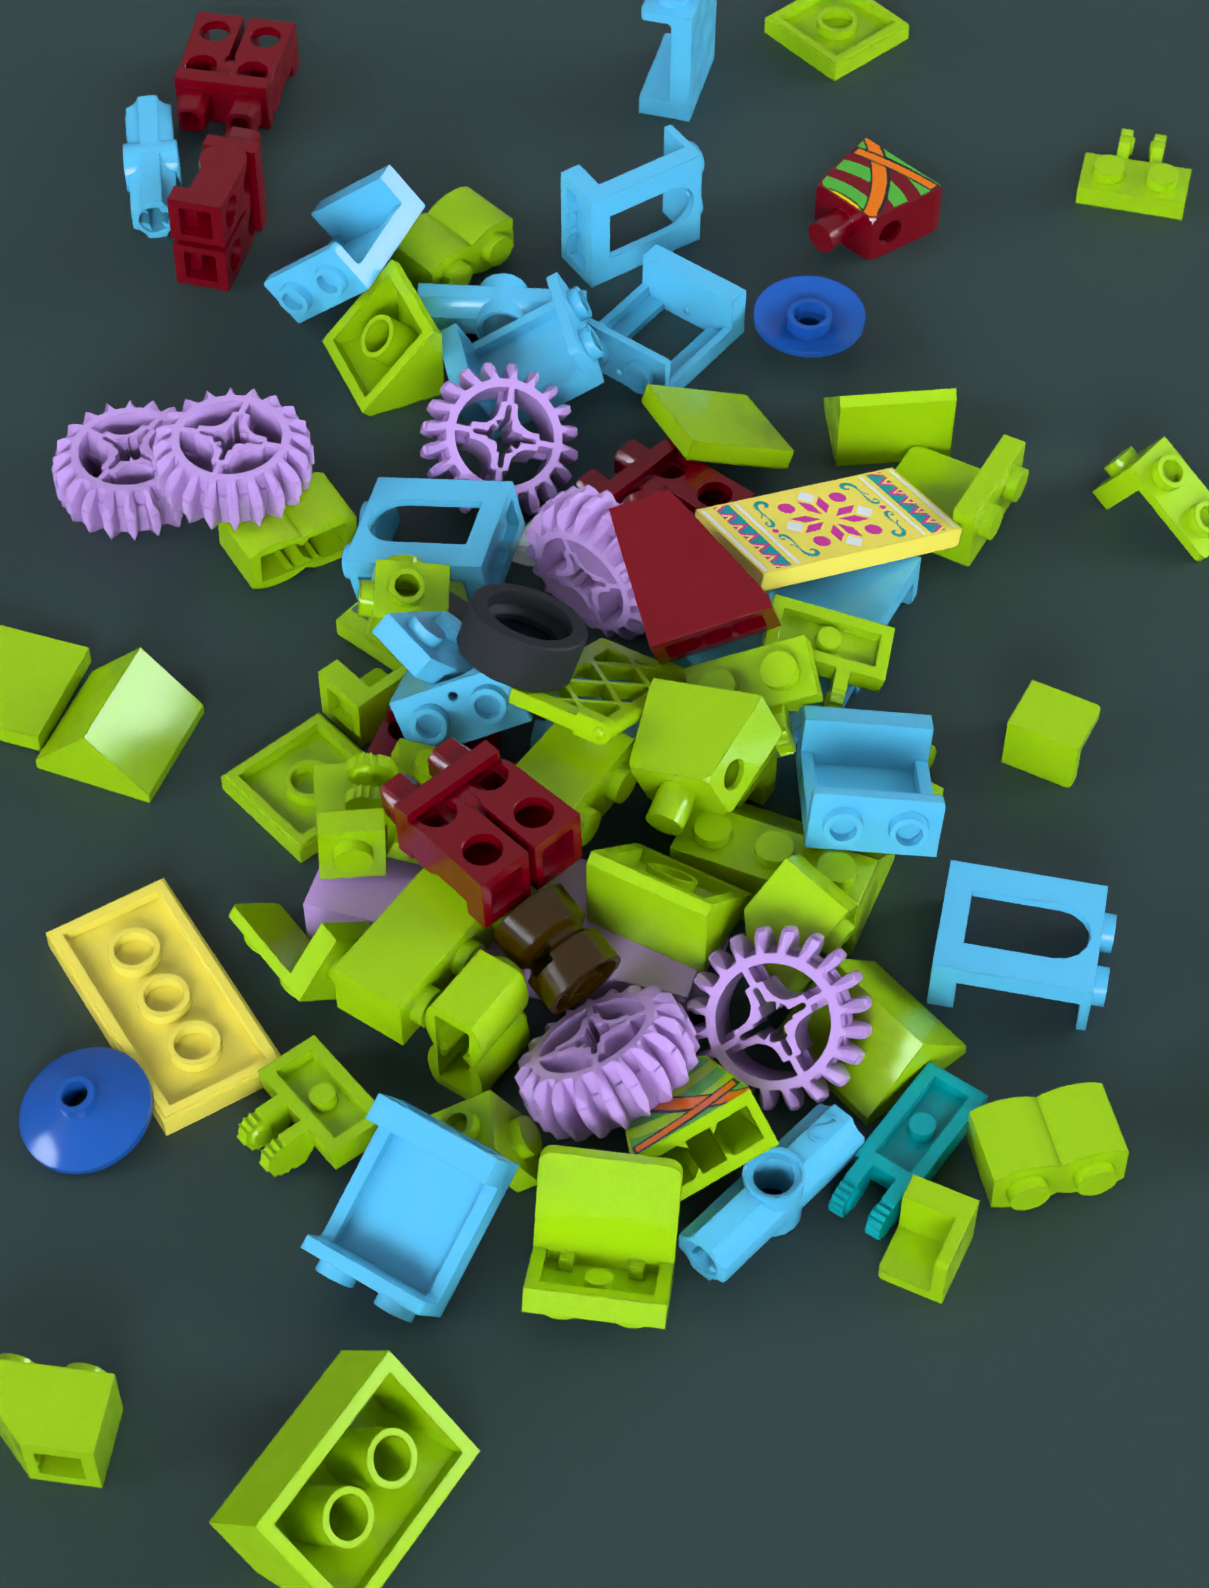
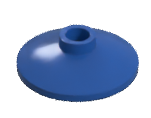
M795 276L770 285L757 298L753 312L755 328L766 343L786 354L807 358L830 356L849 348L863 333L866 319L864 305L854 291L838 281L820 276Z
M83 1048L57 1058L34 1078L22 1100L19 1127L27 1149L42 1165L63 1174H89L114 1165L136 1147L149 1126L154 1104L150 1081L134 1059L111 1048ZM87 1094L86 1099L80 1105L70 1107L78 1097Z

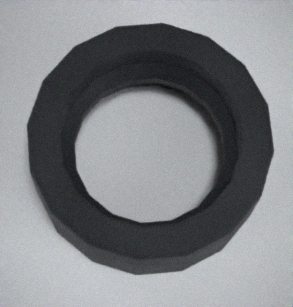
M511 583L488 584L476 589L470 599L456 640L460 654L473 668L490 679L512 688L532 692L556 691L570 683L587 641L588 632L584 621L578 614L557 598L534 588Z

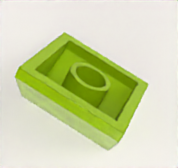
M391 259L379 273L369 290L361 294L322 340L361 412L368 416H374L441 395L440 388L444 384L442 334L400 263Z
M956 388L823 398L835 467L901 462L908 450L914 446H922L950 457L957 403Z
M140 647L91 672L36 758L37 768L150 803L202 718L204 706Z
M639 843L593 850L590 852L586 863L587 921L700 972L707 971L711 964L709 956L714 951L722 948L743 916L744 908L753 896L750 892Z
M845 959L844 962L835 968L841 977L855 970H859L863 976L861 982L848 989L850 997L869 996L872 1002V1006L869 1009L860 1013H854L853 1020L867 1022L873 1028L872 1034L867 1038H849V1041L859 1046L866 1054L864 1060L858 1065L841 1061L849 1072L850 1080L842 1087L832 1084L826 1078L825 1080L828 1089L868 1126L896 1104L928 1062H932L945 1069L966 1053L967 1046L875 961ZM812 981L807 990L816 987L817 984ZM800 1003L791 1010L781 1026L783 1025V1033L787 1034L784 1025L793 1019L792 1015L806 1007L805 1003ZM828 1004L813 1012L808 1021V1032L813 1042L809 1050L816 1062L823 1054L830 1036L831 1016Z

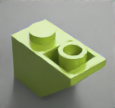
M796 854L787 857L744 908L746 937L755 947V930L761 926L768 925L774 932L778 945L783 928L788 925H794L798 927L800 934L799 948H803L805 941L810 935L819 933L824 936V945L821 951L828 956L836 949L841 948L856 929L848 919L860 905L803 856ZM778 963L764 964L769 976L776 974L780 982L791 991L804 992L813 981L805 973L791 966Z
M0 1354V1435L30 1479L103 1488L124 1409L115 1374L106 1373L101 1368L87 1363H71L66 1367L36 1364L30 1359L17 1354Z

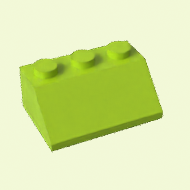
M744 803L741 807H735L733 811L725 815L692 809L682 833L676 835L670 846V858L753 894L752 899L787 857L800 854L860 905L848 919L856 929L841 947L850 956L895 857V854L805 847L802 821Z
M341 1350L209 1523L258 1574L281 1588H381L480 1450L389 1350Z

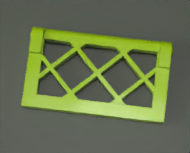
M600 638L583 648L575 672L567 686L556 691L532 692L511 688L508 703L573 730V735L597 745H604L613 740L616 735L641 720L650 682H652L653 678L686 683L684 667L672 662L660 665L656 659L605 638ZM579 677H585V678H589L590 680L577 679V678H579ZM607 679L628 680L632 683L608 681ZM549 694H551V695H559L560 698L550 696ZM577 696L602 698V700L578 699ZM620 699H624V700H634V701H632V702H622Z

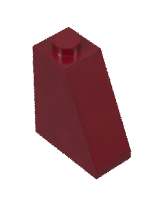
M655 489L637 491L627 496L623 500V504L609 508L648 644L660 665L781 626L778 614L769 595L670 489L660 492Z

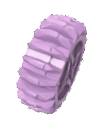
M485 363L481 367L480 379L469 368L464 369L458 376L460 386L446 381L440 388L442 398L445 401L432 399L428 404L427 411L436 420L424 421L420 427L422 435L435 440L420 449L421 457L425 459H438L439 461L427 472L428 479H440L445 476L446 479L503 481V476L508 472L511 462L526 463L530 458L541 460L540 467L534 478L525 483L514 485L520 507L525 513L532 516L540 508L539 498L545 502L551 498L553 499L559 494L554 484L565 485L572 477L569 470L562 464L573 463L578 458V451L562 443L573 440L578 435V428L571 425H561L560 423L571 413L570 405L562 404L556 408L552 406L550 401L558 392L557 386L550 385L542 393L534 388L539 381L538 372L531 371L523 382L517 380L518 369L515 363H509L504 368L501 378H499L493 363ZM482 400H496L495 409L490 414L488 422L472 421L469 426L456 424L461 410ZM518 408L523 410L532 419L539 434L527 431L520 424ZM500 425L499 433L502 434V443L509 445V447L500 456L498 461L497 443L489 438ZM456 444H459L460 451L473 454L478 459L481 465V478L473 474L464 464ZM459 507L461 513L467 514L472 509Z
M231 387L225 396L215 397L206 391L202 402L197 403L185 399L182 412H167L165 425L156 428L155 444L152 445L153 453H151L156 487L159 489L160 495L166 497L171 511H183L189 523L205 518L211 530L221 522L230 523L236 531L240 522L252 521L260 527L265 515L282 518L285 505H299L302 491L309 489L312 478V465L315 463L314 447L311 445L310 432L306 428V422L299 420L294 406L282 407L276 395L261 400L255 389L249 391L245 396L236 395Z
M129 400L126 408L114 409L109 404H106L103 414L95 415L85 412L83 425H68L66 438L57 440L52 474L57 498L61 500L62 507L66 508L73 522L83 521L89 533L104 528L110 539L116 537L120 532H129L134 541L140 531L151 530L159 537L162 525L170 524L180 527L184 513L183 511H171L166 497L160 495V491L155 484L151 463L152 445L155 444L156 428L165 425L167 412L176 411L175 407H169L160 412L154 400L144 408L135 407L133 402ZM95 473L99 476L95 478L93 477V474Z
M590 485L582 489L571 486L565 492L562 491L553 499H549L539 508L538 514L531 520L532 526L525 533L530 543L526 552L529 558L536 562L532 571L545 582L544 592L552 593L555 598L571 607L588 627L601 629L607 638L618 634L621 638L631 641L637 635H642L645 630L609 512V508L621 504L616 502L613 494L608 490L599 494Z
M768 925L761 926L755 930V947L742 933L730 939V946L734 957L720 949L714 951L709 956L710 963L719 976L703 971L697 974L694 979V983L710 996L695 997L689 1000L687 1009L692 1013L705 1016L706 1022L694 1025L696 1030L695 1037L697 1040L708 1037L711 1046L701 1051L697 1056L707 1055L712 1060L717 1058L724 1069L750 1088L752 1094L756 1088H759L761 1108L768 1111L776 1106L780 1097V1091H782L785 1104L789 1110L793 1111L798 1110L804 1105V1089L817 1103L829 1096L825 1078L839 1087L845 1085L851 1077L841 1061L858 1065L864 1060L866 1055L859 1046L849 1041V1038H867L872 1034L873 1028L867 1022L853 1020L854 1013H860L869 1009L872 1006V1002L869 996L850 997L848 989L863 980L859 970L851 971L844 977H841L835 968L844 962L847 956L846 952L838 948L825 959L820 957L819 953L824 945V936L819 933L810 935L805 941L803 948H799L800 934L798 927L794 925H788L783 928L778 945L774 932ZM778 963L796 968L809 976L817 986L804 992L791 991L780 982L776 974L769 976L764 964ZM744 975L750 985L745 990L751 1005L750 1016L745 1024L732 1030L730 1002L737 983ZM772 1001L776 1002V1010L784 1005L789 1010L800 1003L806 1004L805 1008L792 1015L793 1019L784 1025L787 1034L783 1033V1025L776 1030L769 1026L760 1032L754 1031V1027L768 1020L767 1016L775 1010ZM828 1004L831 1016L830 1036L823 1054L816 1062L809 1050L813 1042L808 1032V1021L813 1012ZM754 1044H766L779 1054L783 1062L790 1060L795 1071H781L763 1066L752 1059L743 1049Z
M631 985L621 993L616 989H610L604 997L595 1000L587 998L585 1004L579 1008L566 1010V1015L559 1021L547 1023L545 1026L546 1033L543 1036L532 1039L528 1044L530 1051L523 1054L519 1059L518 1065L520 1070L516 1074L515 1079L520 1088L519 1094L524 1101L523 1104L533 1121H538L544 1132H551L556 1140L572 1137L575 1142L584 1141L593 1133L598 1138H605L612 1129L620 1126L628 1129L630 1123L641 1116L650 1117V1110L658 1104L670 1102L673 1099V1089L685 1086L689 1081L688 1072L692 1071L699 1063L696 1053L700 1045L695 1037L696 1030L683 1006L676 1002L671 992H661L658 986H649L642 989L639 985Z

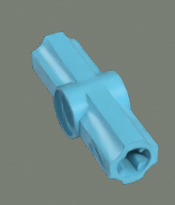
M156 95L139 96L132 106L126 108L125 122L128 143L123 144L127 191L130 192L133 229L144 232L148 238L167 237L171 230L167 198L174 186L182 187L177 139H174L172 110L170 104L163 103Z
M505 273L487 277L480 286L418 283L417 291L439 331L457 323L465 334H476L479 339L553 300L550 289L528 288L522 279ZM581 290L587 300V291Z
M819 1103L778 1141L779 1145L744 1164L742 1176L679 1234V1247L686 1254L691 1266L707 1280L715 1279L724 1283L771 1237L785 1235L793 1230L801 1220L802 1208L855 1158V1154L865 1143L864 1136L858 1131L850 1115L835 1104L825 1106ZM773 1188L779 1189L784 1193L771 1195L760 1190Z

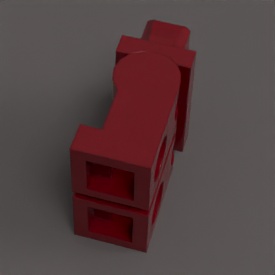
M198 11L180 67L177 68L174 75L177 116L180 129L182 131L200 133L203 129H206L208 122L224 123L226 131L232 126L256 131L258 128L271 129L275 119L274 111L279 107L288 76H295L300 64L295 23L250 18L245 29L244 17ZM222 29L230 34L223 40L211 41L209 30ZM272 35L280 39V41L271 47H260L259 37Z
M235 126L230 127L224 137L207 134L202 144L203 151L199 156L200 170L189 188L174 186L167 198L171 237L175 239L172 245L176 277L179 283L229 292L254 242V230L262 231L267 223L260 133L256 130Z
M632 438L618 449L614 457V473L617 475L610 479L600 471L591 469L579 478L576 483V487L579 489L590 485L599 494L608 490L619 504L623 503L627 496L637 491L655 489L660 492L670 489L694 516L696 509L755 497L753 492L704 463L686 460L682 454H678V448L674 443L666 438L652 448Z
M450 737L435 747L427 759L429 775L432 778L424 784L420 785L407 773H398L381 786L382 808H384V812L396 825L399 848L411 859L416 858L424 869L431 874L441 877L467 901L468 914L485 929L530 897L531 885L536 890L541 889L583 857L580 813L515 764L506 759H500L499 750L487 740L471 750Z

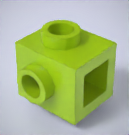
M393 555L387 559H376L371 580H360L357 615L358 617H368L367 639L379 640L372 631L387 613L448 612L450 565L423 563L420 558L412 555Z

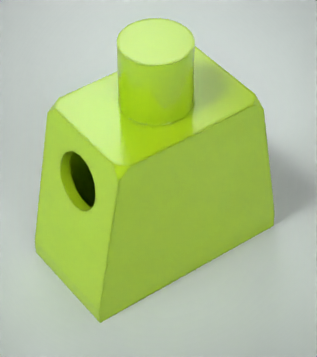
M653 678L629 760L631 773L647 797L652 800L645 817L649 825L665 834L680 835L692 809L722 815L734 810L782 733L779 724L762 695Z

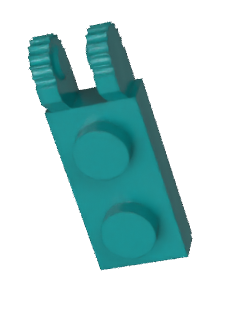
M928 1062L857 1151L854 1165L846 1173L844 1179L840 1181L829 1200L828 1210L841 1218H844L845 1215L847 1216L849 1211L853 1210L872 1179L888 1190L881 1198V1201L871 1210L867 1219L865 1233L877 1240L884 1238L889 1229L900 1218L902 1198L913 1174L929 1181L933 1178L967 1134L969 1111L987 1104L988 1095L934 1063Z

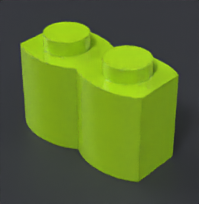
M468 186L457 188L443 196L428 213L418 216L390 257L389 262L392 259L400 263L411 284L416 289H418V283L468 285L474 274L482 273L494 266H498L508 258L514 247L513 219Z
M314 472L312 473L309 489L302 491L299 505H285L282 518L265 515L260 527L252 521L240 522L236 531L230 523L221 522L218 524L219 540L221 546L251 588L263 589L289 580L305 567H319L341 558L344 547L347 543L352 542L357 530V517L325 474Z
M481 949L478 950L428 1007L425 1013L426 1029L434 1043L428 1051V1064L432 1075L437 1083L466 1100L490 1090L524 1050L530 1040V1030L527 1016L524 1012L529 1000L526 978L522 970L508 958L503 956L494 957Z
M1086 1082L1071 1084L1050 1090L1037 1097L1001 1099L969 1111L966 1139L991 1207H1012L1015 1210H1029L1042 1205L1051 1195L1057 1192H1078L1085 1196L1097 1195L1111 1189L1117 1181L1124 1178L1129 1151L1102 1083Z

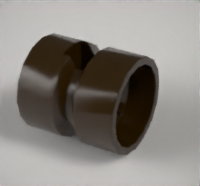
M561 884L546 887L521 903L501 922L493 936L494 941L509 960L514 962L521 970L530 969L532 971L528 983L552 1014L562 1013L585 1000L611 977L621 962L620 956L597 928L584 929L582 927L586 916Z

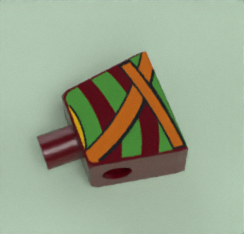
M865 138L819 181L816 188L814 223L808 229L810 240L819 251L828 253L840 244H843L862 258L874 260L938 228L942 186L868 138Z

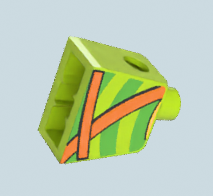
M707 1055L697 1056L699 1063L692 1071L688 1072L689 1081L685 1086L673 1089V1099L670 1102L658 1104L650 1110V1117L641 1116L632 1121L628 1129H625L630 1154L670 1158L681 1164L683 1178L680 1201L779 1145L750 1088Z

